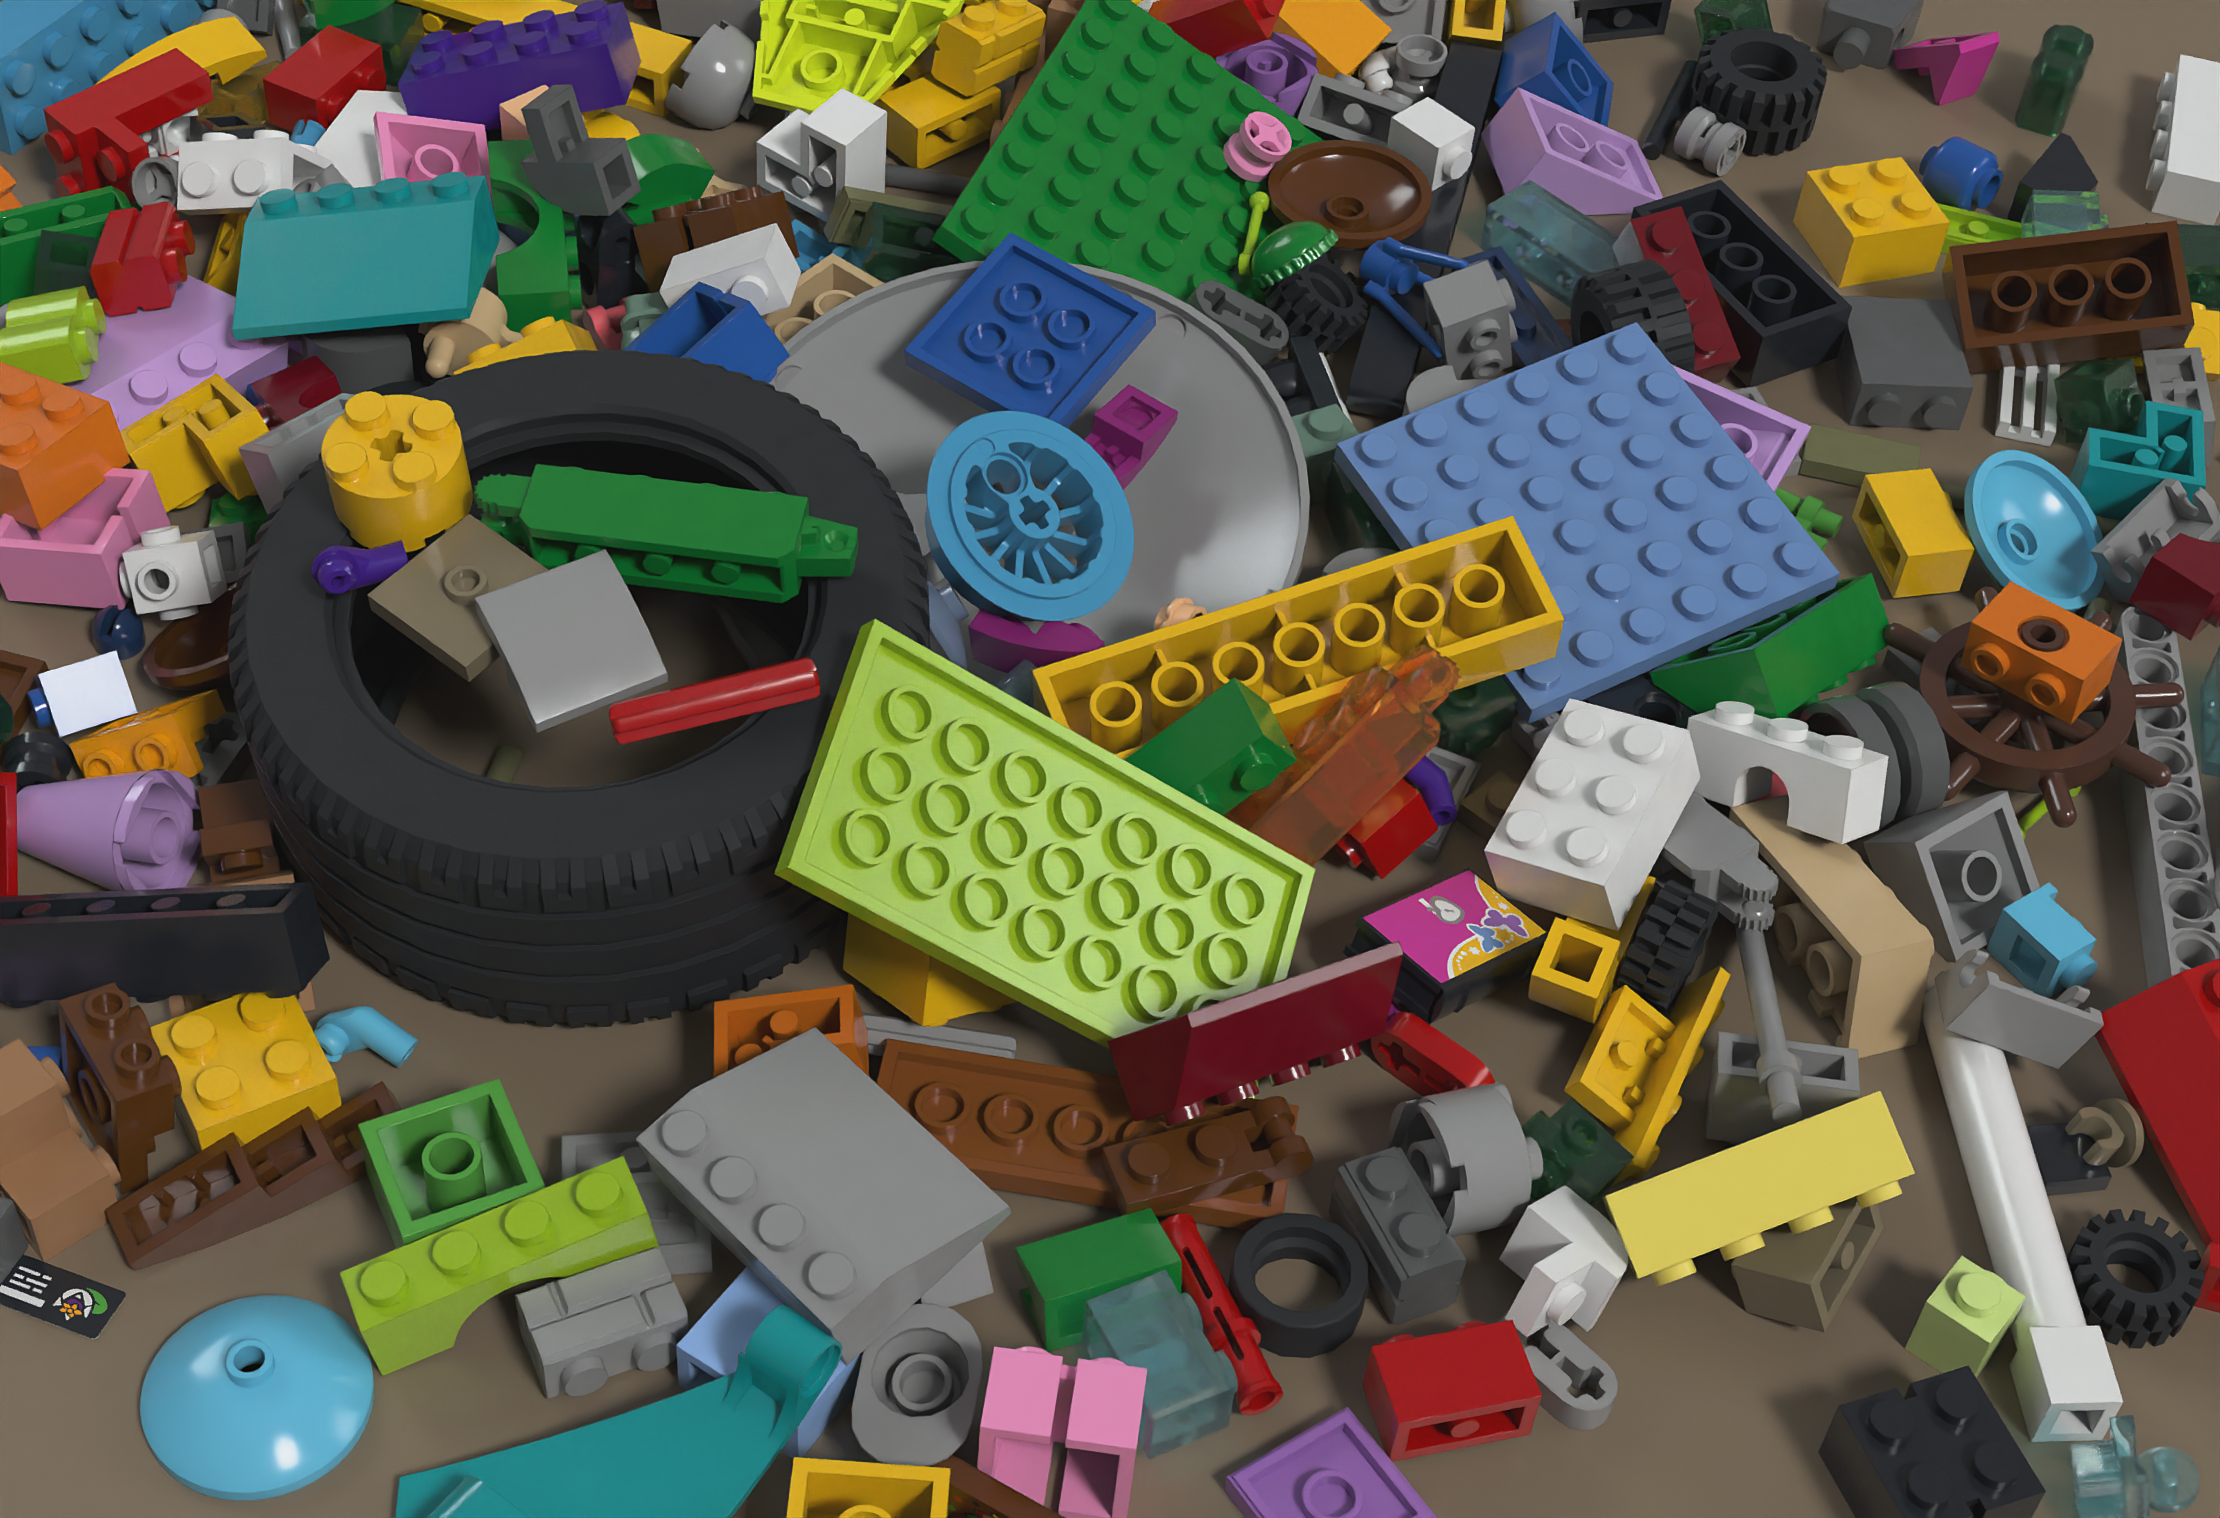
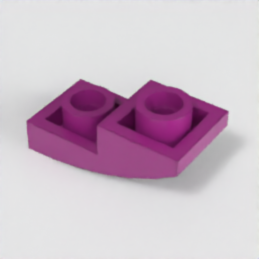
M983 608L979 610L968 626L974 661L993 669L1033 680L1032 670L1105 647L1103 640L1099 639L1091 629L1079 623L1067 624L1063 621H1045L1035 634L1019 619L1012 616H1003L1001 618Z

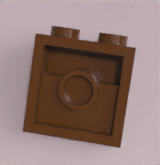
M113 982L59 1000L58 1003L63 1075L70 1088V1094L66 1095V1098L93 1146L100 1145L115 1163L121 1176V1182L116 1184V1187L122 1195L149 1183L147 1154L153 1153L156 1150L154 1136L175 1129L174 1098L181 1096L182 1086L172 1059L168 1055L160 1057L159 1048L153 1042L150 1025L145 1013L138 1005L130 1007L128 995L119 990L116 983Z

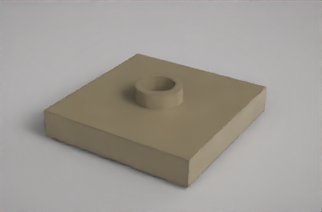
M468 514L367 596L371 611L470 682L500 657L478 618L475 598L546 572L548 569L471 514Z

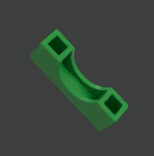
M531 139L488 141L490 180L496 222L514 226L531 236L519 247L496 255L498 298L503 302L507 311L506 327L513 332L520 333V330L525 326L549 316H553L556 322L563 319L572 323L571 310H582L580 275H568V271L579 270L576 236L564 235L567 232H575L574 214L565 212L562 208L548 202L538 193L527 178L520 162L534 152Z

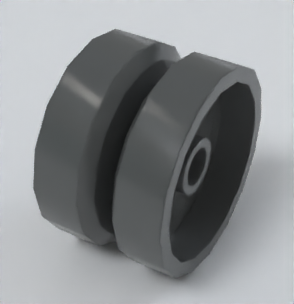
M1885 682L1863 688L1855 695H1838L1814 702L1801 713L1799 720L1808 724V731L1826 737L1830 735L1855 737L1864 742L1863 748L1889 756L1879 829H1882L1891 821L1901 822L1909 817L1936 810L1942 806L1949 789L1950 760L1945 736L1934 711L1917 690L1904 682Z

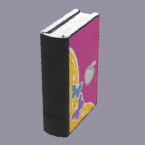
M1466 868L1358 917L1355 923L1358 930L1352 943L1345 946L1343 954L1349 958L1399 941L1403 951V958L1393 996L1428 1024H1432L1454 1012L1458 1013L1464 1007L1518 980L1522 981L1532 974L1549 932L1474 871Z

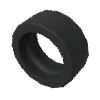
M1285 1213L1263 1219L1243 1234L1232 1257L1228 1288L1243 1317L1252 1319L1261 1334V1341L1258 1345L1260 1348L1282 1357L1311 1358L1334 1351L1353 1335L1362 1316L1368 1291V1262L1358 1242L1338 1224L1313 1214ZM1281 1259L1306 1260L1324 1268L1336 1279L1340 1287V1296L1333 1305L1314 1312L1290 1311L1273 1304L1258 1290L1256 1274L1267 1263Z

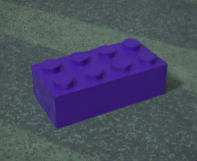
M594 0L579 5L572 12L555 15L551 10H543L526 16L521 22L503 25V22L500 20H492L475 26L470 32L452 35L449 30H441L430 33L419 41L398 83V87L410 116L485 125V131L501 128L499 104L542 85H546L549 88L553 85H572L581 113L625 105L641 59L623 2L606 5V2L603 0Z

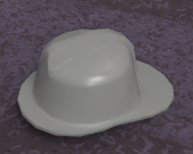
M934 1303L913 1304L863 1351L852 1404V1431L861 1449L878 1463L930 1467L948 1459L965 1442L973 1423L983 1368L982 1347L971 1323L955 1310Z

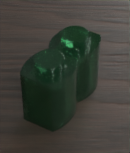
M2057 24L2045 32L2038 54L2032 62L2015 113L2017 127L2049 137H2055L2064 129L2094 47L2091 34L2085 33L2076 26H2061Z

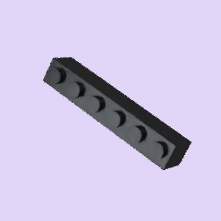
M312 882L0 896V1002H7L8 1006L12 1008L30 1007L46 1000H62L113 982L116 983L119 990L125 992L128 997H135V1000L140 1003L158 1002L174 995H200V998L203 1000L215 1001L231 997L237 993L265 992V995L270 998H284L303 991L330 959Z

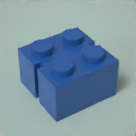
M702 282L695 284L623 350L643 351L650 354H670L678 358L688 357L700 360L702 364L712 363L724 366L727 371L742 372L751 376L752 380L770 383L776 376L777 367L790 356L750 301L728 292L724 294L722 290Z

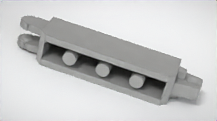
M1557 712L1530 724H1527L1520 714L1513 718L1512 738L1533 759V763L1560 716ZM1696 792L1691 794L1649 873V876L1656 878L1653 888L1656 893H1659L1664 888L1667 881L1672 880L1720 904L1718 911L1732 923H1738L1739 928L1742 927L1745 931L1752 929L1759 932L1763 929L1768 930V926H1772V921H1774L1775 909H1773V904H1770L1769 900L1772 899V896H1776L1779 880L1777 879V874H1773V870H1768V866L1758 859L1760 843L1747 830L1734 824L1709 805Z

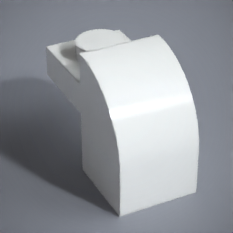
M1566 1185L1526 1208L1499 1260L1525 1280L1504 1319L1513 1320L1516 1329L1526 1337L1552 1321L1560 1326L1570 1318L1588 1332L1596 1324L1626 1271L1628 1254L1618 1231L1600 1212Z

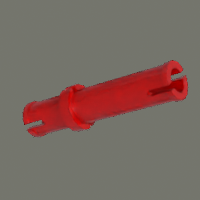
M1184 1213L1168 1217L1160 1225L1181 1259V1294L1186 1300L1204 1336L1202 1350L1207 1360L1212 1365L1220 1367L1243 1415H1258L1269 1410L1280 1401L1283 1391L1279 1382L1275 1380L1258 1346L1261 1341V1334L1252 1319L1243 1317L1224 1281L1221 1271L1218 1269L1197 1229L1193 1216ZM1192 1268L1197 1269L1211 1298L1208 1299L1204 1295ZM1216 1310L1219 1312L1217 1316L1214 1314ZM1223 1327L1228 1329L1242 1357L1241 1360L1237 1359L1222 1329Z

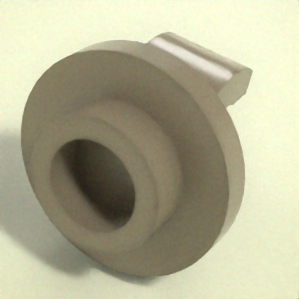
M2119 1098L2103 1099L2096 1102L2092 1107L2080 1109L2065 1127L2068 1135L2084 1133L2094 1139V1145L2083 1156L2086 1163L2099 1166L2107 1163V1166L2112 1168L2129 1166L2139 1158L2143 1149L2144 1129L2141 1119L2128 1102Z

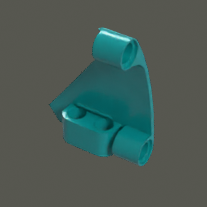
M780 1305L765 1316L749 1339L745 1354L742 1352L738 1354L736 1372L675 1396L558 1435L455 1464L401 1476L399 1479L395 1518H732L772 1465L838 1366L843 1347L839 1341L790 1306Z

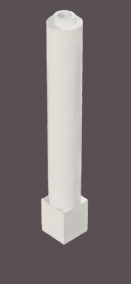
M1935 984L1924 996L1921 1017L1995 1274L2001 1277L2007 1285L2026 1296L2010 1327L2017 1351L2009 1367L2030 1441H2101L2123 1404V1399L2100 1326H2087L2004 1052L2000 1048L1945 1030Z

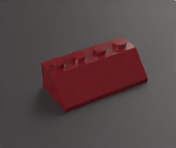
M1397 941L1108 1040L1107 1042L1134 1122L1162 1114L1166 1127L1205 1114L1206 1110L1203 1099L1216 1095L1221 1107L1259 1094L1255 1080L1268 1076L1271 1086L1275 1087L1310 1075L1311 1071L1307 1061L1317 1057L1320 1058L1322 1067L1326 1068L1361 1056L1358 1042L1384 1033L1403 958L1400 942Z

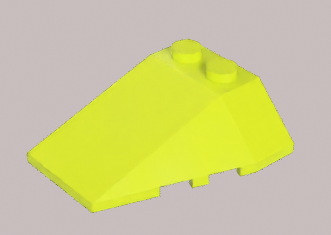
M761 0L760 41H757L752 93L754 103L791 112L800 109L810 115L843 88L874 104L938 36L940 23L956 16L961 11L965 0Z

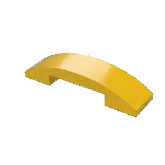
M235 16L225 17L188 27L153 43L121 63L96 84L175 48L205 69L210 77L215 75L222 85L268 56L265 49Z

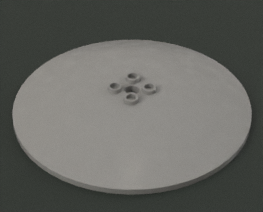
M972 261L937 267L900 277L867 290L830 309L801 329L783 345L790 356L777 367V374L769 384L774 385L776 391L787 392L799 399L800 404H807L819 411L821 418L832 420L837 424L843 434L849 435L858 443L860 451L869 454L875 462L877 469L881 470L888 478L892 490L906 495L926 493L932 460L944 439L963 422L975 416L989 413V411L907 366L904 350L984 261ZM1068 263L1156 311V326L1072 422L1068 429L1084 440L1092 432L1094 414L1128 384L1178 411L1176 423L1150 460L1123 490L1129 504L1134 528L1133 558L1125 581L1117 593L1099 609L1082 617L1063 622L1067 624L1079 623L1088 627L1099 639L1104 641L1106 647L1154 631L1158 612L1163 606L1170 605L1176 598H1190L1194 605L1204 607L1207 613H1211L1295 586L1301 573L1308 540L1310 494L1307 465L1297 429L1285 402L1268 375L1240 343L1221 326L1191 305L1156 287L1127 276L1090 266ZM1032 477L1034 486L1042 490L1043 484ZM999 482L992 486L998 492L1005 494ZM1052 493L1051 497L1057 504L1058 509H1065L1059 499ZM1071 524L1058 527L1057 531L1076 536L1075 528ZM989 546L982 547L988 555L991 553ZM1063 555L1076 567L1077 560L1075 558ZM1000 558L998 561L1001 567L1004 568V559ZM1049 575L1052 583L1055 584L1057 581ZM944 577L935 587L940 589L949 582ZM954 589L969 614L968 617L959 622L967 655L966 671L1035 709L1033 680L1014 676L973 660L968 626L980 609L963 598ZM713 601L715 610L731 642L751 670L792 661L785 650L763 629L734 610ZM1045 621L1022 622L1036 634ZM930 630L931 651L950 661Z

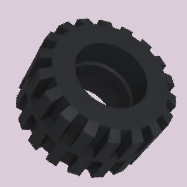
M1751 27L1740 28L1738 31L1731 29L1722 31L1720 36L1713 35L1709 38L1706 45H1702L1699 52L1687 103L1688 114L1696 107L1701 106L1714 113L1718 122L1722 124L1731 122L1746 131V141L1742 151L1750 152L1751 155H1763V153L1775 155L1783 153L1784 149L1794 150L1800 147L1801 142H1806L1811 136L1827 81L1826 66L1822 65V58L1818 53L1810 51V46L1804 42L1794 40L1793 36L1785 33L1780 34L1770 29L1761 28L1759 30Z
M1651 259L1641 260L1585 275L1583 278L1578 279L1575 289H1573L1570 311L1571 334L1575 347L1637 322L1670 364L1694 374L1695 346L1689 314L1676 284L1661 264L1658 265L1655 260Z

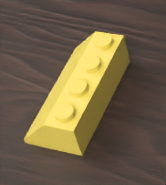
M1878 1091L1602 1197L1601 1200L1612 1225L1618 1231L1628 1254V1262L1635 1278L1639 1279L1651 1274L1655 1286L1658 1287L1697 1272L1692 1258L1719 1248L1724 1261L1764 1247L1765 1243L1760 1232L1788 1222L1792 1234L1795 1235L1830 1222L1834 1218L1829 1206L1856 1196L1861 1209L1901 1195L1903 1192L1898 1180L1913 1175L1915 1172L1882 1093Z

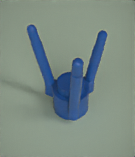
M1387 237L1385 241H1376L1366 251L1360 264V278L1367 282L1363 293L1380 302L1434 357L1440 358L1443 355L1442 348L1390 294H1405L1412 288L1414 283L1423 287V283L1434 279L1420 272L1418 265L1413 263V260L1455 270L1467 268L1469 266L1468 262L1449 255L1407 246L1391 237Z

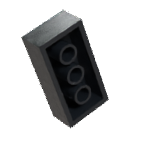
M1722 180L1633 207L1631 220L1675 207H1682L1741 356V359L1731 371L1747 387L1758 386L1838 357L1852 306Z

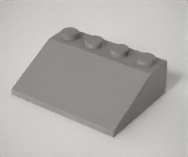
M816 1027L690 1090L636 1138L655 1177L785 1305L790 1306L839 1341L843 1347L840 1360L846 1365H849L1012 1213L1009 1205Z

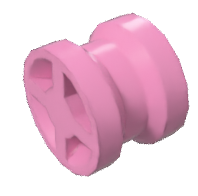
M1257 111L1250 113L1240 125L1239 132L1234 133L1225 143L1223 155L1230 169L1239 177L1251 182H1260L1269 176L1275 162L1282 160L1291 149L1292 140L1286 127L1277 118L1268 113Z

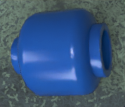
M1957 136L1945 140L1939 147L1932 146L1925 153L1919 167V173L1923 175L1922 185L1935 202L1969 211H1975L1977 208H1986L1995 198L2003 177L2002 171L1998 170L1999 164L1994 153Z

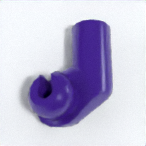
M402 540L371 549L331 545L316 555L312 564V575L322 590L329 594L338 595L385 581L409 561Z
M1402 744L1395 746L1394 752L1387 753L1380 758L1383 763L1405 781L1410 780L1417 788L1437 826H1445L1456 819L1458 812L1445 771L1413 745Z

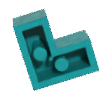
M2145 401L2132 435L2089 427L2069 480L2083 495L2094 515L2122 521L2165 478L2179 480L2187 492L2188 500L2197 507L2193 502L2192 495L2199 488L2204 490L2206 488L2203 411Z

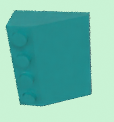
M449 172L439 175L430 181L409 182L405 178H390L377 183L375 186L352 188L351 185L346 183H335L327 185L316 192L294 193L291 189H276L258 197L244 224L232 326L235 340L469 319L500 241L486 176L466 177L461 172Z

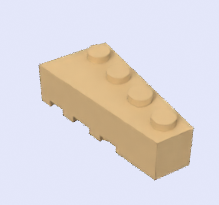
M1788 794L1730 807L1729 820L1747 830L1760 843L1758 859L1768 866V870H1773V874H1777V879L1779 880L1776 896H1772L1769 903L1773 904V909H1775L1774 929L1779 943L1778 950L1789 967L1799 964L1803 967L1815 988L1809 991L1807 998L1819 1018L1832 1015L1842 1032V1035L1837 1036L1835 1045L1842 1048L1858 1049V1059L1916 1045L1929 965L1934 957V938L1929 930L1912 916L1896 898L1894 892L1878 879L1862 861L1860 855L1846 843L1839 844L1787 826L1789 811Z

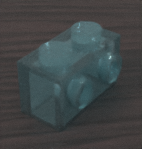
M1166 1270L1086 1301L1082 1343L1091 1359L1113 1358L1124 1362L1128 1366L1147 1368L1138 1441L1148 1459L1229 1426L1234 1393L1238 1391L1235 1370L1223 1351L1214 1352L1203 1333L1202 1318L1195 1301L1188 1293L1180 1294Z

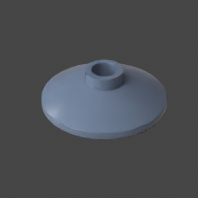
M927 580L929 587L930 630L950 661L967 670V655L959 622L968 617L969 614L950 583L937 589Z

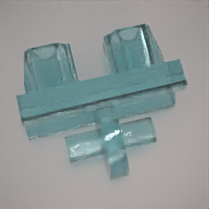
M2133 1415L2109 1417L2110 1440L2070 1445L2075 1482H2072L2073 1496L2078 1518H2150V1509L2157 1512L2174 1513L2190 1506L2196 1500L2200 1491L2199 1470L2194 1460L2185 1452L2173 1447L2158 1446L2145 1450L2137 1457L2136 1426Z

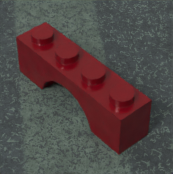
M2179 533L2151 557L2128 602L2190 641L2209 624L2218 628L2220 626V543L2208 542Z

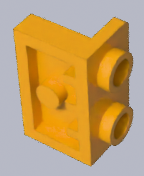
M217 689L112 720L69 745L84 779L154 769L178 771L190 778L204 770L203 762L194 744L207 736L203 726L226 714Z

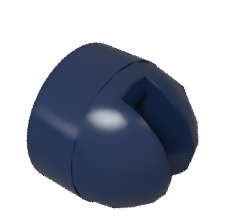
M109 605L94 617L92 638L99 655L117 651L119 660H125L134 657L145 647L146 635L144 626L136 611L130 608L119 610L118 605Z

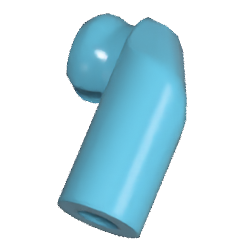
M357 1006L328 1013L319 1020L314 1031L329 1063L339 1061L342 1054L370 1048L394 1066L400 1068L419 1043V1040L369 1006Z

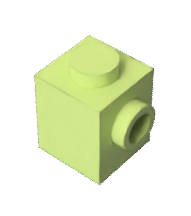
M1961 1256L1926 1301L1905 1349L1940 1373L1969 1365L1977 1378L2002 1345L2026 1296L2007 1285L1997 1274L1984 1270L1964 1256Z

